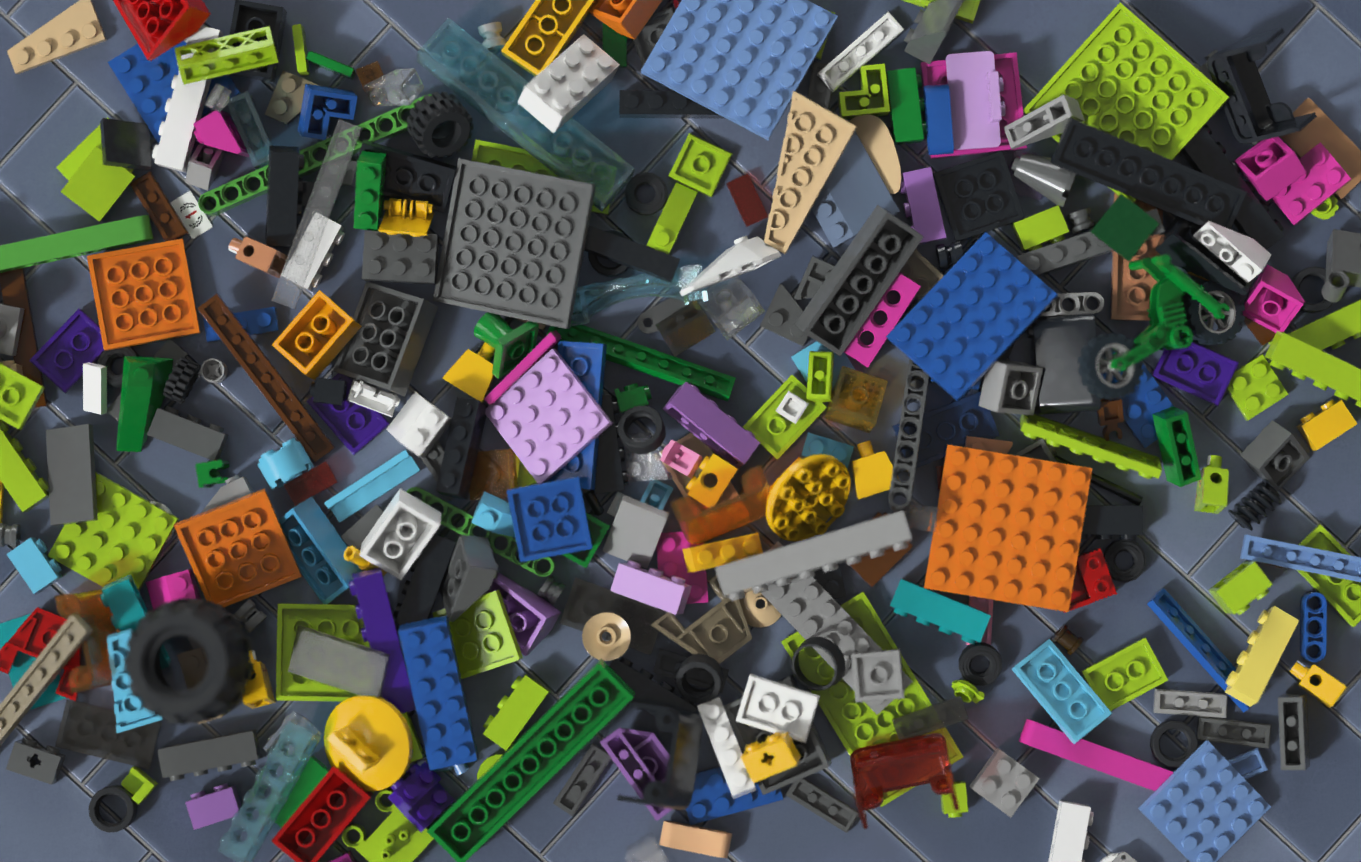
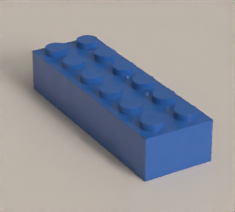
M447 615L401 624L398 632L429 769L435 770L477 761V745Z

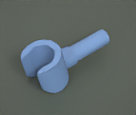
M467 763L435 769L434 771L441 772L454 769L456 774L460 775L465 773L469 767Z

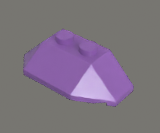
M619 727L600 741L640 798L643 799L644 789L650 782L666 781L670 755L654 732ZM645 805L656 821L673 810Z

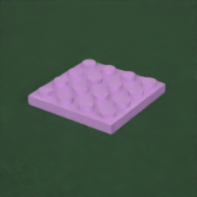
M551 349L504 392L493 405H489L485 412L538 484L546 483L612 424L611 420L556 349Z

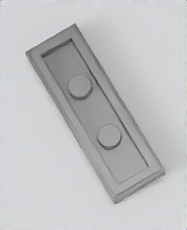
M1155 688L1153 713L1227 718L1228 695L1227 693Z

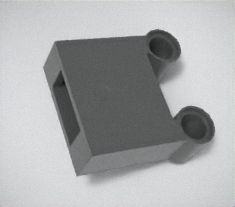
M1333 229L1327 241L1326 278L1321 292L1327 301L1337 302L1342 299L1348 286L1361 288V233Z

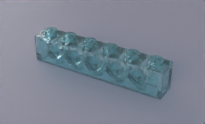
M289 721L281 729L280 739L276 746H273L269 751L268 760L265 766L258 771L254 786L245 794L243 806L235 813L232 818L233 824L220 840L218 851L236 862L254 861L321 739L320 736L299 724ZM294 744L295 751L292 755H289L288 749ZM282 765L283 772L277 777V768ZM270 787L271 794L268 798H265V790ZM258 808L259 816L254 820L253 812ZM246 830L247 838L242 842L241 834Z

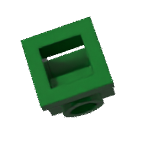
M637 383L624 387V392L621 393L619 388L614 389L621 413H625L628 409L635 406H648V400L652 399L648 385L638 387Z

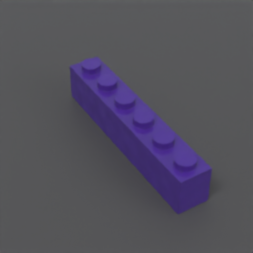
M377 567L352 574L353 581L349 582L352 596L357 595L359 604L355 605L358 619L363 618L365 627L361 628L363 641H369L371 650L366 652L369 664H375L377 673L372 674L375 687L381 688L382 696L379 697L393 704L401 713L416 710L381 568Z

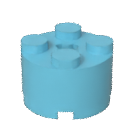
M295 438L283 443V447L279 451L275 452L272 449L260 456L258 467L271 490H275L277 485L280 488L303 475L302 471L306 469L310 471L314 468L301 442H296Z

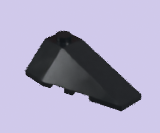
M1176 216L1166 229L1164 235L1161 236L1155 250L1160 255H1169L1171 258L1170 262L1173 265L1245 296L1253 279L1247 283L1193 236L1203 226Z

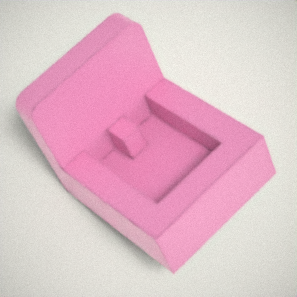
M672 439L664 447L660 461L692 478L704 457Z

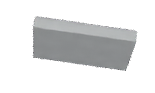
M624 495L603 552L626 561H636L642 564L641 567L647 569L669 513Z

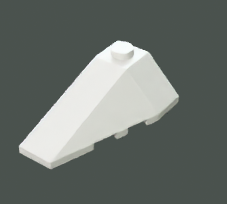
M747 236L734 240V246L726 249L680 291L681 296L756 270L781 257V254L775 248L764 243V240L758 236L748 239Z

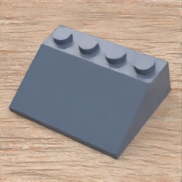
M856 131L812 207L813 213L833 248L854 238L877 205L892 215L900 211Z

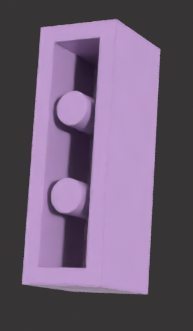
M628 560L627 563L618 564L610 591L676 615L684 613L692 588L691 585L685 584V579L677 576L665 577L663 576V571L655 568L643 569L641 568V563Z

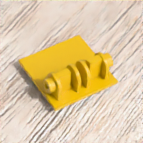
M390 198L385 200L384 210L386 212L380 224L379 232H386L389 235L400 233L410 234L413 237L427 236L434 216L433 204H429L428 201H416L414 211V200L410 202V210H407L406 199L403 201V210L402 199Z

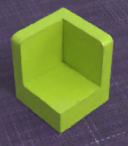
M135 765L129 770L130 773L121 782V785L133 794L132 799L140 804L144 802L158 783Z

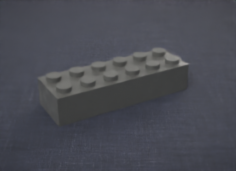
M877 205L795 325L803 333L841 356L924 236Z

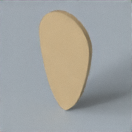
M874 115L854 117L849 122L857 126L855 131L890 194L898 193L902 180L901 166L887 125Z

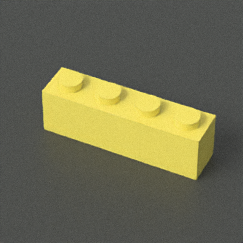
M1276 606L1262 611L1257 620L1260 623L1257 630H1253L1247 639V643H1249L1248 648L1240 653L1236 661L1239 664L1236 671H1232L1226 680L1228 687L1225 692L1249 707L1258 703L1299 622L1298 619Z

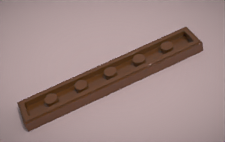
M24 268L0 273V285L4 305L24 308L16 356H13L15 364L22 365L23 376L45 387L42 372L29 361L38 352ZM45 389L34 408L48 406Z

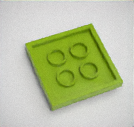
M500 590L482 595L454 622H449L462 679L523 658ZM445 608L432 613L434 618L447 615Z

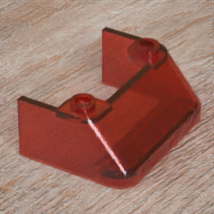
M932 733L862 747L852 752L850 761L854 792L863 829L868 828L866 810L875 809L883 803V792L930 783L931 789L935 794H951L955 811L960 810L946 739L942 734Z

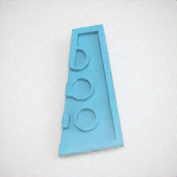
M132 628L108 635L107 637L109 663L112 673L111 683L114 693V713L116 714L117 723L116 733L163 720V717L155 716L145 709L144 705H142L144 702L139 697H134L128 685L131 681L128 672H125L124 658L128 657L129 648L127 643L133 631Z

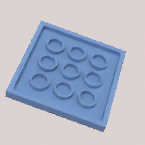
M1206 740L1138 809L1189 862H1217L1271 806L1220 752Z

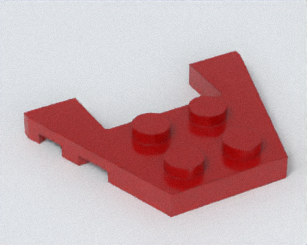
M37 607L18 628L11 639L1 648L0 671L10 674L19 651L37 658L68 619ZM82 645L63 667L64 673L55 692L73 701H77L79 694Z

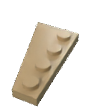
M79 0L7 50L14 71L18 75L104 42L107 39L92 0Z

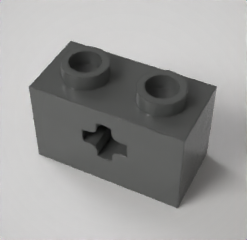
M23 738V741H15L6 770L51 785L57 783L66 755L61 754L60 749L47 745L46 748L37 746L38 742L29 738ZM38 755V759L42 761L37 765H35V760L32 759V757Z

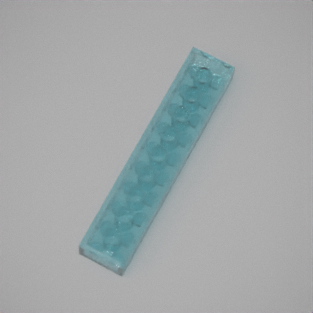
M447 18L417 52V62L559 178L595 184L593 205L601 212L606 209L632 179L635 168L572 117L553 133L521 106L518 100L529 82L450 18Z

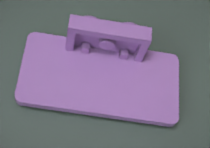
M992 51L948 54L946 56L947 84H949L954 150L998 147L1001 144L999 122L1002 120V116H1005V102L1000 101V92H1003L1004 85L1003 78L998 76V71H995L994 53Z

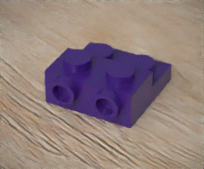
M426 762L421 766L416 763L406 772L409 777L406 780L400 778L391 787L394 792L387 797L420 832L455 800L438 783L441 778L434 770L429 769V765Z

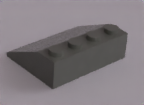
M366 281L353 319L362 327L340 351L333 371L405 397L438 306L425 299Z
M793 674L776 681L799 689ZM742 697L723 707L743 751H745V747L750 743L767 741L766 738L774 733L736 721ZM812 721L806 743L792 739L801 756L798 764L757 782L763 795L828 768L831 765V759L814 721Z

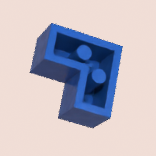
M305 84L298 132L302 137L326 140L330 117L354 120L358 96L351 90Z

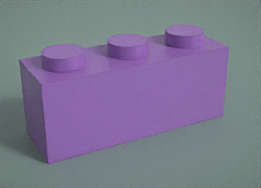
M931 167L902 173L900 193H905L907 202L903 203L904 213L906 217H910L912 224L910 227L924 236L919 245L944 240L946 233Z

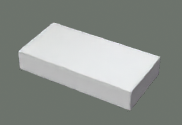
M90 362L83 364L84 411L100 415L107 413V366Z

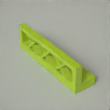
M270 26L175 48L183 85L279 63ZM267 36V40L254 41L258 37ZM233 43H242L240 46L231 47ZM211 48H218L216 52H207ZM189 53L194 54L192 57L186 59H182L181 56Z

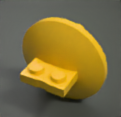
M826 454L812 455L804 459L798 457L786 469L783 475L766 490L769 494L766 505V519L772 531L787 541H803L816 535L824 534L836 518L840 517L845 511L844 506L849 497L851 487L850 475L845 465L837 458Z
M357 695L338 704L327 719L324 730V747L331 767L336 766L365 791L383 790L392 786L404 776L412 759L413 741L407 720L393 704L375 695Z

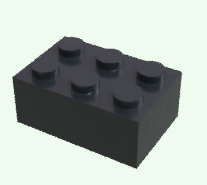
M235 0L230 35L270 26L279 61L287 11L284 7ZM267 36L258 37L254 41L267 40ZM233 43L231 47L240 46L242 43ZM278 63L229 75L275 82Z

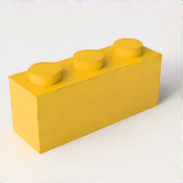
M759 533L682 549L687 573L726 565L763 553Z

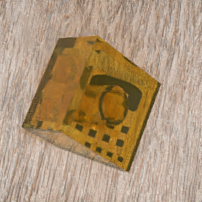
M842 366L832 390L831 402H828L824 419L870 433L877 423L888 381Z

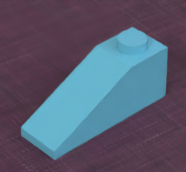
M484 491L474 511L471 523L493 533L515 537L509 502Z

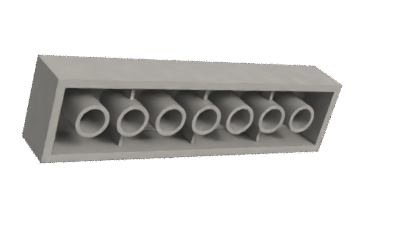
M900 511L719 566L715 570L723 596L730 598L731 601L745 598L744 593L753 591L754 594L768 591V586L772 584H777L778 587L791 584V579L800 576L801 580L814 577V572L823 569L824 573L837 570L838 564L847 562L848 566L862 562L861 557L870 555L871 559L885 555L884 550L893 548L894 552L906 549L909 546L908 543L912 541L904 511Z

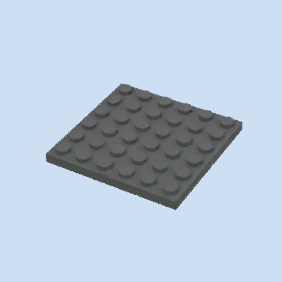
M458 158L433 301L570 329L596 185Z

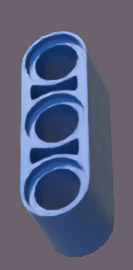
M949 84L924 86V106L928 154H953L954 142Z
M1307 592L1300 600V655L1307 661L1320 662L1326 656L1327 601L1321 593ZM1312 596L1317 597L1319 602L1315 609H1311L1308 604ZM1312 620L1318 623V630L1315 633H1310L1308 630V625ZM1315 644L1318 648V654L1311 658L1308 654V648Z

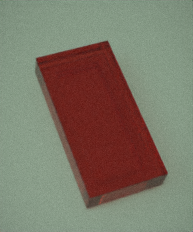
M749 174L726 183L746 228L768 218Z

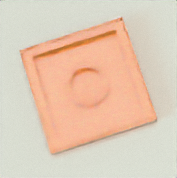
M512 449L479 451L469 490L470 501L480 500L484 491L500 499L508 498L506 490L517 488L516 455Z

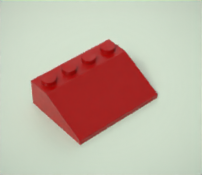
M113 0L149 61L154 60L196 33L211 14L203 0Z

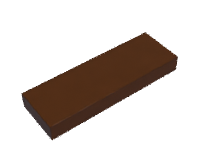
M151 171L130 183L165 241L180 239L189 233Z

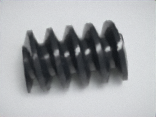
M1263 479L1265 487L1260 484L1256 485L1258 493L1250 491L1248 493L1250 499L1246 497L1241 499L1243 506L1237 503L1234 505L1236 512L1228 510L1229 515L1242 528L1252 531V521L1260 524L1258 515L1267 518L1266 508L1274 511L1273 502L1279 505L1282 504L1278 492L1265 479Z

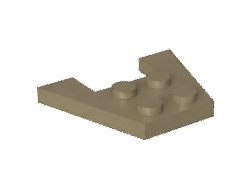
M716 575L708 581V584L720 598L721 602L686 629L676 616L670 612L664 614L651 626L691 654L710 656L720 664L749 642L752 636L740 601H731L730 598L723 596L719 579Z

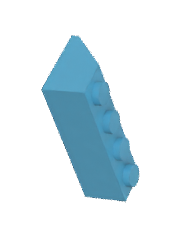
M312 496L293 507L279 519L301 574L323 604H329L350 589L349 582L353 581L352 574L364 570H361L357 564L344 559V552L348 545L340 537L335 527L330 523Z

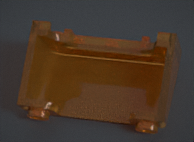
M761 465L748 470L743 475V494L700 511L696 501L689 497H683L670 502L683 535L689 543L701 544L766 517V505L771 490Z
M102 589L55 596L57 610L62 617L69 618L72 614L78 613L93 630L83 642L86 666L75 668L69 676L71 693L112 685L107 637L121 631L119 628L115 629L111 621L113 614L110 608H106L101 600L100 594H102Z

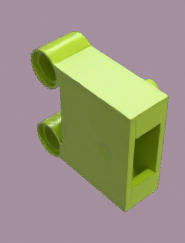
M385 788L376 796L375 803L377 808L383 812L391 811L392 813L368 839H366L364 827L356 823L349 825L342 834L344 844L355 848L369 862H413L434 839L427 832L429 826L420 832L394 804L391 806L383 805L381 796L394 792L392 788ZM349 830H357L360 833V840L356 842L351 841L348 837Z

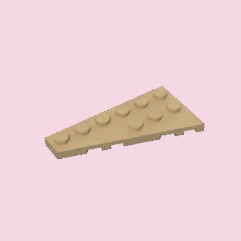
M793 91L792 103L787 120L788 124L777 171L778 176L773 192L772 207L764 238V243L783 254L788 252L857 129V126L796 91Z

